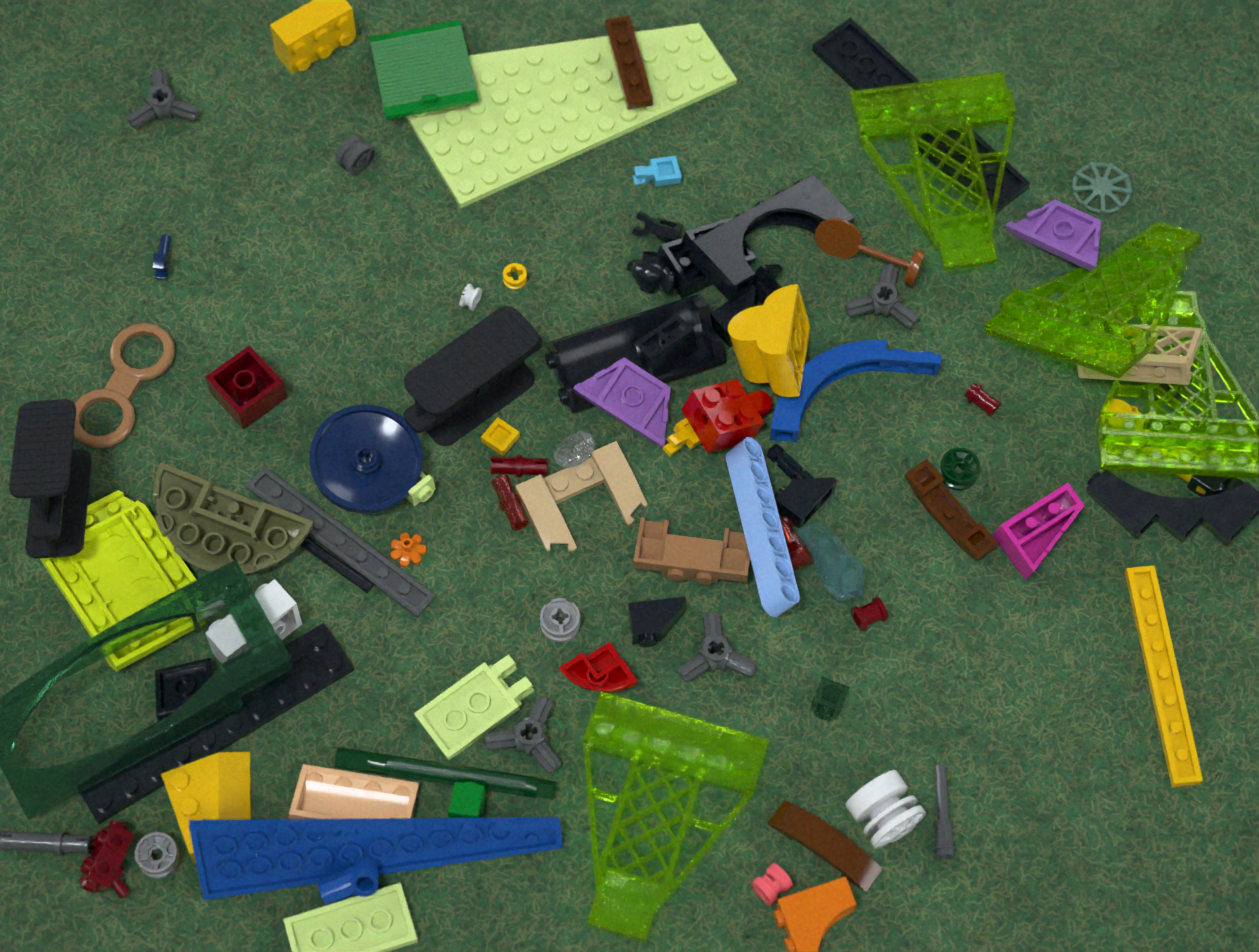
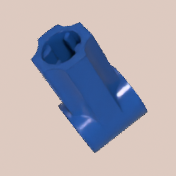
M359 857L352 863L351 868L319 880L318 888L325 904L330 905L340 902L354 895L362 897L373 895L378 889V862L371 857Z

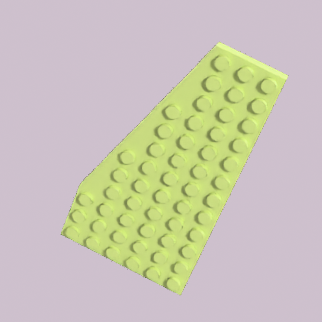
M696 23L634 32L653 97L652 106L627 110L608 37L604 36L469 55L479 99L478 103L405 117L460 208H463L737 84V79L701 25Z

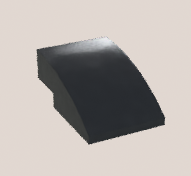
M731 218L688 230L683 238L660 245L658 253L664 255L663 262L674 272L676 276L674 288L681 299L713 285L688 258L692 241L698 235L712 231L718 224L726 223ZM744 240L743 253L747 263L750 265L755 262L757 257Z

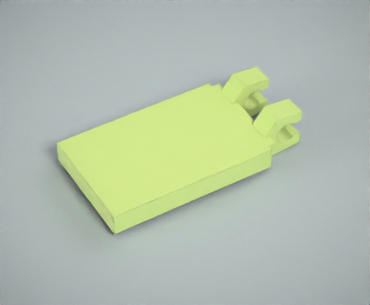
M509 654L493 666H488L484 662L414 713L415 717L448 760L458 755L519 711V706L522 705L520 701L534 692L533 685L526 676L510 688L504 682V678L517 670L516 664Z

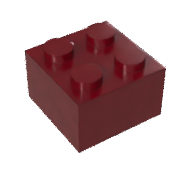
M250 345L205 377L210 394L242 429H245L287 398L284 382Z

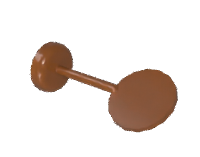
M826 219L819 224L815 231L817 245L824 253L845 259L851 258L858 251L902 266L907 268L904 283L911 287L914 284L925 255V251L918 249L914 251L910 262L864 246L862 245L860 231L852 223L844 219Z

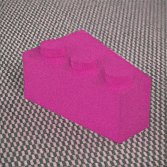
M1066 483L1001 524L992 535L1015 568L1026 580L1035 571L1085 505L1070 484Z

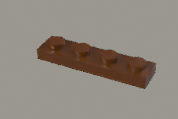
M630 15L605 20L604 26L627 110L652 106L653 97Z

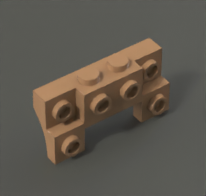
M641 517L633 568L662 572V577H667L672 581L694 580L702 585L718 584V579L747 583L750 555L744 533L729 531V528H725L723 541L667 534L669 521L665 520L664 523L645 521V518Z

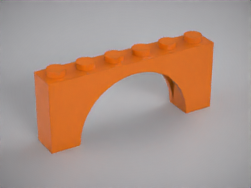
M846 876L777 899V910L773 911V915L778 928L783 927L787 938L784 939L787 952H818L820 942L828 929L839 919L855 911L857 904Z

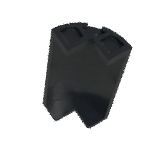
M696 294L547 342L548 353L545 354V360L549 370L554 369L560 385L558 395L562 405L567 404L572 413L595 406L573 392L574 386L591 378L597 372L607 369L622 358L628 359L649 373L647 363L642 365L638 358L634 342L677 314L694 329L698 349L655 378L666 383L726 363L722 339L712 327L707 302L700 294Z

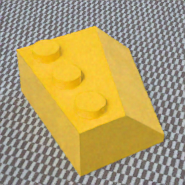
M218 752L161 774L194 864H196L189 830V820H251L250 752Z

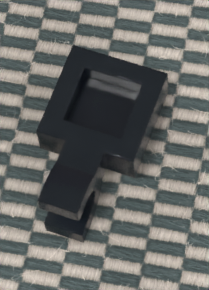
M639 211L636 219L642 220L645 227L635 226L632 234L644 235L650 231V233L656 234L658 239L670 242L672 239L676 240L680 236L683 224L659 217L655 219Z

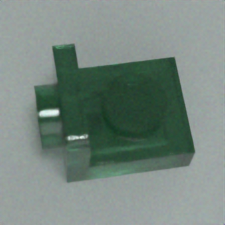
M822 677L811 702L810 710L815 712L814 715L822 720L829 721L831 718L838 720L849 691V686Z

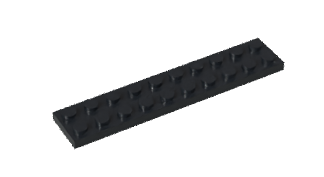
M851 17L813 44L812 51L990 217H993L1029 189L1030 182Z
M322 623L215 687V710L162 722L158 721L69 774L100 825L163 787L165 784L162 773L221 752L354 671V667L326 625Z

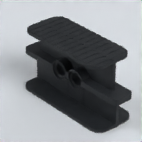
M503 306L406 374L404 386L415 399V403L404 411L405 422L416 433L426 431L441 446L454 444L534 385V373L528 368L524 360L542 347V338L517 309L510 306Z
M67 399L32 401L21 406L18 411L9 490L11 495L16 498H31L25 549L29 557L35 559L73 556L79 553L84 546L92 458L86 450H72L76 406L74 402Z

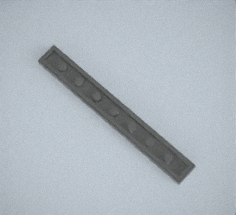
M265 466L246 485L247 490L263 502L314 521V525L308 534L309 537L373 583L375 587L416 618L436 598L434 593Z

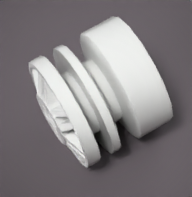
M896 770L888 771L867 783L845 805L856 822L860 823L871 819L863 832L866 836L873 835L870 842L876 849L904 837L926 814L921 805L915 806L918 800L914 795L900 799L907 791L908 786Z

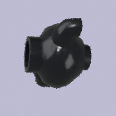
M644 251L642 259H634L628 262L626 269L632 272V276L640 286L641 291L654 293L659 288L669 293L674 289L676 276L663 262V254Z

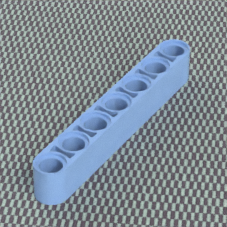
M746 437L726 453V462L761 604L770 616L778 617L798 603L800 596L762 448L755 439Z

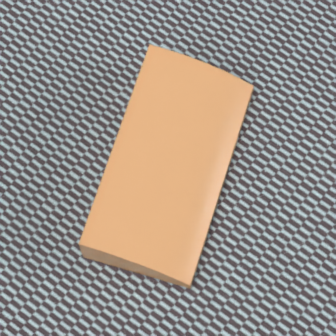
M303 764L289 811V819L413 818L419 783Z

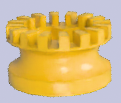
M518 263L507 265L503 270L504 284L511 289L522 288L527 282L525 267ZM512 272L517 273L519 276L518 280H513L511 277Z

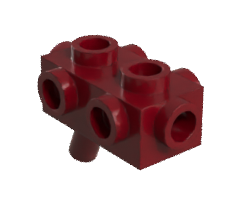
M111 820L109 826L104 829L101 828L94 837L92 844L95 845L91 856L88 855L84 859L79 869L82 875L78 882L81 883L80 887L85 891L96 894L111 887L120 898L130 891L119 876L124 870L120 866L135 834L127 831L128 827L123 823Z

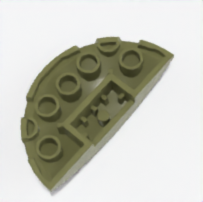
M160 463L153 488V497L156 500L157 515H155L157 525L162 535L167 537L175 549L173 550L185 561L201 570L219 575L238 576L268 569L294 552L314 525L312 520L268 503H260L214 485L211 481L167 464Z

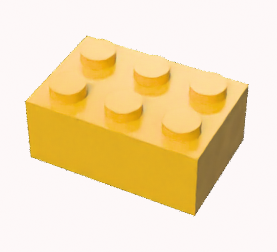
M312 0L270 24L275 54L291 74L307 70L311 63L320 58H328L335 49L350 45L354 38H356L353 8L346 0Z

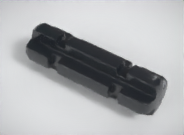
M774 444L767 451V457L773 463L777 462V466L790 479L813 478L807 471L803 472V467L788 453L784 454L785 450L778 444Z

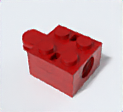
M733 379L693 390L681 410L709 454L736 446L746 437L754 439L764 424L762 418L766 417L772 407V399L763 390L746 393L739 380Z

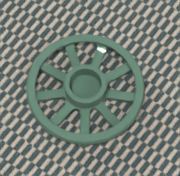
M1089 162V164L1083 166L1075 173L1072 181V192L1077 202L1085 209L1099 214H1109L1120 210L1127 204L1132 192L1127 173H1124L1111 162L1109 164ZM1097 168L1106 169L1103 177L1099 175ZM1091 169L1095 179L1083 173ZM1111 171L1119 175L1114 179H1108ZM1079 178L1090 183V185L1076 186ZM1123 181L1126 188L1116 187L1113 184ZM1091 191L1092 194L1083 202L1078 192ZM1112 192L1122 193L1126 196L1121 202ZM1095 197L1100 199V209L1092 208L1088 204ZM1109 197L1116 207L1105 210V198Z

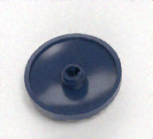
M355 405L337 411L321 424L311 442L309 464L313 481L326 499L344 510L370 514L391 509L409 496L408 491L418 483L421 475L423 452L417 433L405 422L402 416L381 406Z

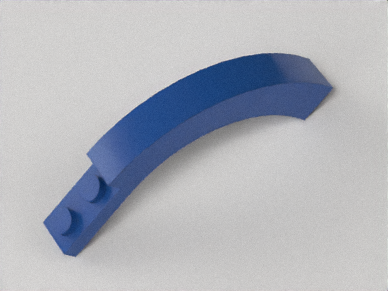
M865 340L843 344L816 356L804 366L800 396L779 397L773 414L770 440L797 442L800 421L807 406L823 388L832 382L854 373L866 371L938 375L941 365V354H935L931 351L909 352L904 349L886 350L887 340Z

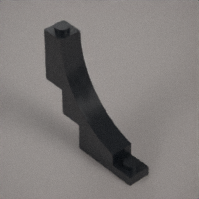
M1107 468L1102 473L1096 472L1087 482L1089 485L1087 487V494L1135 539H1138L1158 521L1182 543L1199 525L1203 524L1220 541L1228 546L1259 515V492L1248 482L1219 494L1196 498H1173L1143 491L1121 480Z

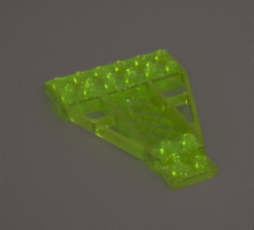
M1004 72L850 91L849 98L859 143L935 251L939 252L943 271L996 264L997 255L992 233L1016 114L1011 89L1007 88ZM1006 124L1007 129L1002 151L979 154L972 127ZM948 130H956L962 135L955 141L946 135V132ZM930 133L936 139L932 144H929L919 137L922 134ZM904 137L907 142L911 163L887 166L870 141ZM940 140L952 147L947 154L935 148ZM963 140L965 141L966 147L961 144ZM918 146L926 150L921 158ZM956 150L967 157L963 164L951 158ZM929 154L942 160L936 168L925 161ZM999 161L992 205L990 206L981 163ZM969 163L971 170L966 167ZM945 164L957 170L952 178L940 171ZM923 169L931 173L926 181ZM904 173L914 175L923 216L894 175ZM961 173L973 180L968 188L956 181ZM935 177L947 184L942 191L930 184ZM974 186H975V188H976L977 194L972 191V189L974 188ZM950 187L962 193L958 201L946 195ZM928 192L937 197L932 204L930 203ZM966 197L978 203L974 211L961 204ZM940 200L952 207L947 215L935 208ZM956 210L964 214L952 216Z
M1156 221L1140 235L1128 239L1112 254L1099 259L1097 266L1091 271L1081 267L1028 291L1015 289L999 302L1001 311L984 325L985 334L1112 377L1120 378L1153 349L1186 269V256L1202 243L1201 233ZM1166 289L1157 309L1146 306ZM1057 292L1063 293L1056 301L1046 298ZM1133 317L1153 321L1149 330L1127 324V322Z
M1142 289L1140 295L1142 316L1138 325L1202 328L1203 335L1192 363L1197 369L1194 372L1190 371L1191 379L1189 384L1192 383L1200 390L1195 394L1186 387L1187 385L1168 384L1172 389L1166 392L1159 386L1160 383L1141 382V385L1120 384V380H1114L1096 423L1100 470L1259 479V414L1207 334L1206 323L1198 310L1196 292ZM1155 336L1151 339L1156 342L1164 338V336ZM1183 337L1179 341L1185 343L1191 340L1192 337ZM1142 342L1134 347L1139 350L1147 346V344ZM1171 343L1163 350L1166 352L1175 346ZM1211 362L1229 390L1214 389ZM1179 393L1183 397H1185L1187 401L1182 404L1173 396ZM1154 394L1159 397L1156 402L1154 401ZM1114 396L1138 397L1143 400L1144 414L1108 412ZM1216 402L1238 403L1248 420L1218 418ZM1167 403L1175 410L1169 414L1160 406ZM1194 404L1203 412L1197 415L1189 407Z
M600 691L594 712L591 714L583 738L596 895L587 921L588 927L646 943L653 918L656 917L753 798L769 744L768 739ZM591 751L631 762L622 794L616 795L592 788L589 754ZM649 768H654L660 779L646 785L639 773ZM662 771L668 772L670 774L664 776ZM681 776L688 787L675 794L668 781ZM636 777L641 788L630 793ZM663 784L670 797L656 803L649 791ZM703 784H709L744 795L720 825L695 818L692 815L699 789ZM645 794L651 806L637 813L631 800ZM690 794L686 810L684 811L678 799ZM593 798L618 805L602 856L598 854ZM674 802L680 815L666 821L660 808ZM627 805L633 815L622 821ZM655 811L661 824L647 831L641 818ZM636 821L643 833L628 840L622 828ZM682 821L676 839L670 826ZM689 827H697L714 832L679 876L674 878V871L687 829ZM665 829L672 842L657 849L651 836ZM619 832L624 843L613 848L617 833ZM647 839L653 852L638 858L632 846ZM674 848L669 866H667L661 854ZM628 849L634 861L620 868L613 855ZM657 857L663 870L649 877L642 864ZM609 860L611 861L614 869L607 867ZM638 867L643 877L626 872ZM665 876L663 883L656 881Z

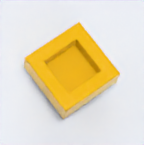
M497 417L481 436V442L501 456H504L519 439L520 432Z

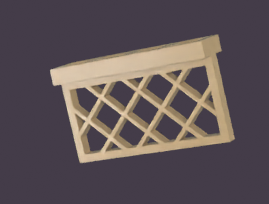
M1093 322L1083 350H1078L1076 354L1079 378L1189 385L1191 379L1190 369L1203 335L1202 328ZM1098 332L1110 333V335L1101 339L1097 336ZM1129 334H1137V335H1138V336H1136V337H1134V338H1132V339H1129V340H1126V339L1124 338L1125 336H1127V335H1129ZM1155 336H1164V338L1156 342L1151 339ZM1183 337H1192L1191 340L1185 343L1179 341ZM1116 340L1121 343L1113 348L1107 346ZM1142 342L1147 344V346L1139 350L1134 347ZM1171 343L1175 346L1166 352L1162 349V347ZM1180 353H1183L1185 356H1176V355H1178V354H1180Z

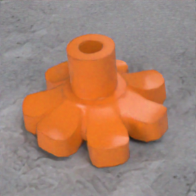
M403 533L400 535L401 541L393 539L391 543V548L394 549L391 552L393 561L400 559L402 567H408L410 561L415 565L422 562L420 555L426 554L427 550L426 545H419L422 542L421 536L415 534L410 538L408 533Z

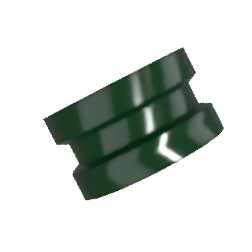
M958 447L950 449L944 454L939 467V473L945 479L943 483L948 488L956 491L969 489L975 484L978 477L980 462L977 455L971 450ZM958 466L964 472H956L955 467Z

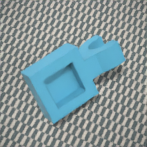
M676 156L650 159L649 166L634 167L635 175H633V181L635 186L648 184L652 180L655 187L681 183L682 176Z

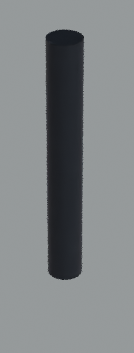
M308 537L301 543L302 548L364 592L368 593L373 588V583Z

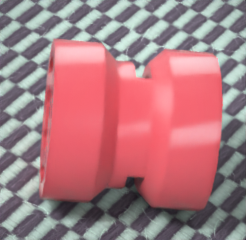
M772 863L766 869L765 875L756 877L751 882V887L767 905L771 906L777 901L778 895L781 892H787L793 887V883L779 865Z

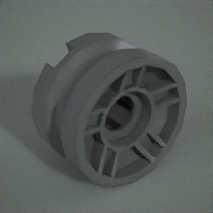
M359 134L353 135L340 146L336 153L335 161L342 168H346V172L351 176L357 177L359 170L363 172L373 163L377 153L376 148L370 143H366V140Z

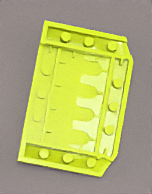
M119 490L87 506L84 546L79 553L68 557L40 559L110 667L116 672L206 624L203 589L182 558L173 550L175 548L170 540L162 535L157 521L146 505L138 500L134 502L128 499Z

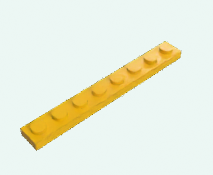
M1155 565L1127 568L1125 571L1126 582L1171 787L1200 785L1203 778Z

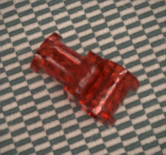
M781 518L780 521L793 572L807 564L813 565L815 563L814 558L804 541L795 534L792 528L794 526L792 519Z

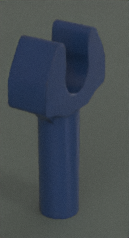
M169 235L161 236L158 253H154L153 270H156L155 279H167V260L171 243Z

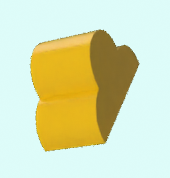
M798 284L785 286L774 291L766 298L763 305L754 306L739 312L731 319L728 325L730 339L743 377L753 383H769L772 391L783 397L800 396L811 328Z

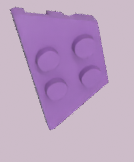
M1053 200L1040 209L1026 213L1025 219L1015 224L1013 221L1006 224V231L1093 273L1096 272L1101 220L1062 202Z
M626 358L620 359L607 369L597 372L591 378L574 386L573 392L661 448L664 446L671 387Z

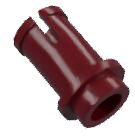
M974 383L965 394V397L968 398L967 402H973L991 417L999 408L1001 402L983 390V385L980 384L978 386Z

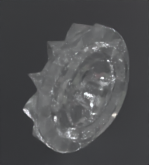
M582 430L576 434L571 432L569 437L562 438V442L555 446L556 451L552 455L560 467L570 468L577 466L587 460L593 453L595 440L589 432L585 433Z

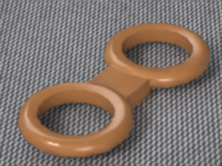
M149 323L134 324L122 330L114 338L110 348V360L115 371L104 389L92 390L75 402L76 420L74 437L76 440L87 447L101 449L112 447L122 442L129 435L135 422L134 407L130 402L142 381L153 380L163 375L172 365L175 356V345L166 330L158 325ZM147 335L161 341L164 351L161 359L155 365L146 369H135L123 362L121 353L129 340L137 336ZM96 402H113L122 409L123 420L121 425L108 435H90L81 427L83 412Z

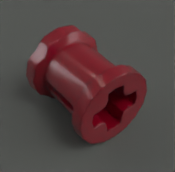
M874 597L872 602L858 608L855 606L851 608V616L860 631L866 630L870 624L879 620L884 622L888 618L887 609L879 597Z

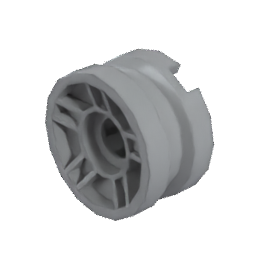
M565 598L552 599L550 603L543 606L540 613L542 633L553 642L563 643L570 641L577 635L580 629V612L578 607ZM562 617L565 620L563 624H559L556 619Z
M154 832L147 834L141 838L135 849V859L138 866L150 878H164L174 872L179 865V849L172 837L165 833ZM161 850L163 852L162 858L154 860L151 855L157 854Z

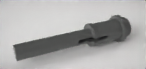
M938 764L935 765L937 821L933 823L935 846L932 850L933 853H936L937 859H952L957 849L953 846V822L949 820L946 765Z

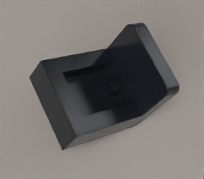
M779 264L762 265L755 272L752 284L756 288L755 294L758 296L761 304H764V301L771 293L781 288L775 280L782 271V267Z

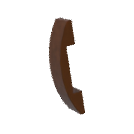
M927 458L904 475L926 511L966 554L977 561L998 546L999 543L981 522L976 524L942 484L945 479Z
M784 800L767 823L792 841L794 839L840 871L842 877L846 876L849 882L865 893L882 871V868L855 843L826 822Z

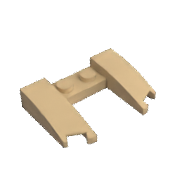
M617 441L592 451L590 458L552 475L542 478L540 474L515 486L516 495L546 551H550V544H568V551L577 550L572 535L556 504L604 483L627 526H631L634 523L635 519L630 515L639 504L644 508L647 507L648 504Z

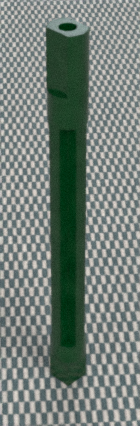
M338 747L335 759V768L454 785L455 782L464 783L470 781L478 785H484L487 791L532 798L539 797L554 800L557 781L539 779V777Z

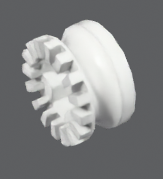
M468 284L463 291L465 295H461L459 304L461 307L468 306L469 310L474 311L481 299L482 289L479 287L474 289L473 285Z

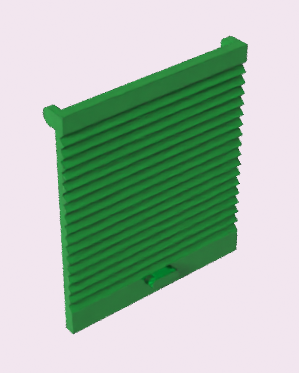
M460 20L369 37L386 120L479 102Z

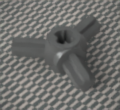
M156 68V71L152 72L153 88L150 89L148 98L144 100L145 105L127 115L129 124L133 128H137L153 117L158 120L160 118H173L175 115L194 121L198 118L199 108L179 101V97L174 95L173 90L168 86L167 71Z
M891 263L883 265L879 283L874 285L872 291L867 292L866 297L845 303V311L849 317L872 312L873 315L885 316L886 318L892 316L909 329L918 321V316L901 304L902 298L897 295L898 288L895 286L898 268Z
M709 612V614H705L703 616L705 638L701 640L702 647L696 651V657L678 668L677 671L680 678L685 682H689L706 670L709 672L719 669L725 671L726 668L747 677H752L756 670L757 662L733 652L734 647L728 644L725 636H722L720 615L718 613Z
M539 696L529 717H524L518 725H513V730L487 733L485 737L487 749L491 751L516 747V752L523 751L528 757L534 756L547 773L555 772L561 766V762L547 746L549 739L545 736L547 727L544 725L553 702L547 697ZM526 733H532L533 739L526 740Z

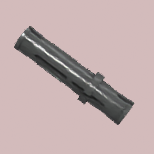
M58 831L56 834L0 832V850L56 852V855H64V853L90 855L93 845L92 835H70L63 831Z

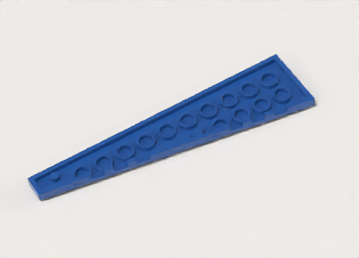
M559 817L189 820V830L203 900L318 884V881L351 868L352 863L357 858L363 856L371 857L378 862L379 875L563 848Z

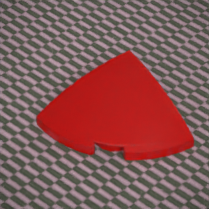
M611 642L603 645L588 656L581 653L559 667V670L569 681L585 690L591 689L610 693L627 689L638 683Z

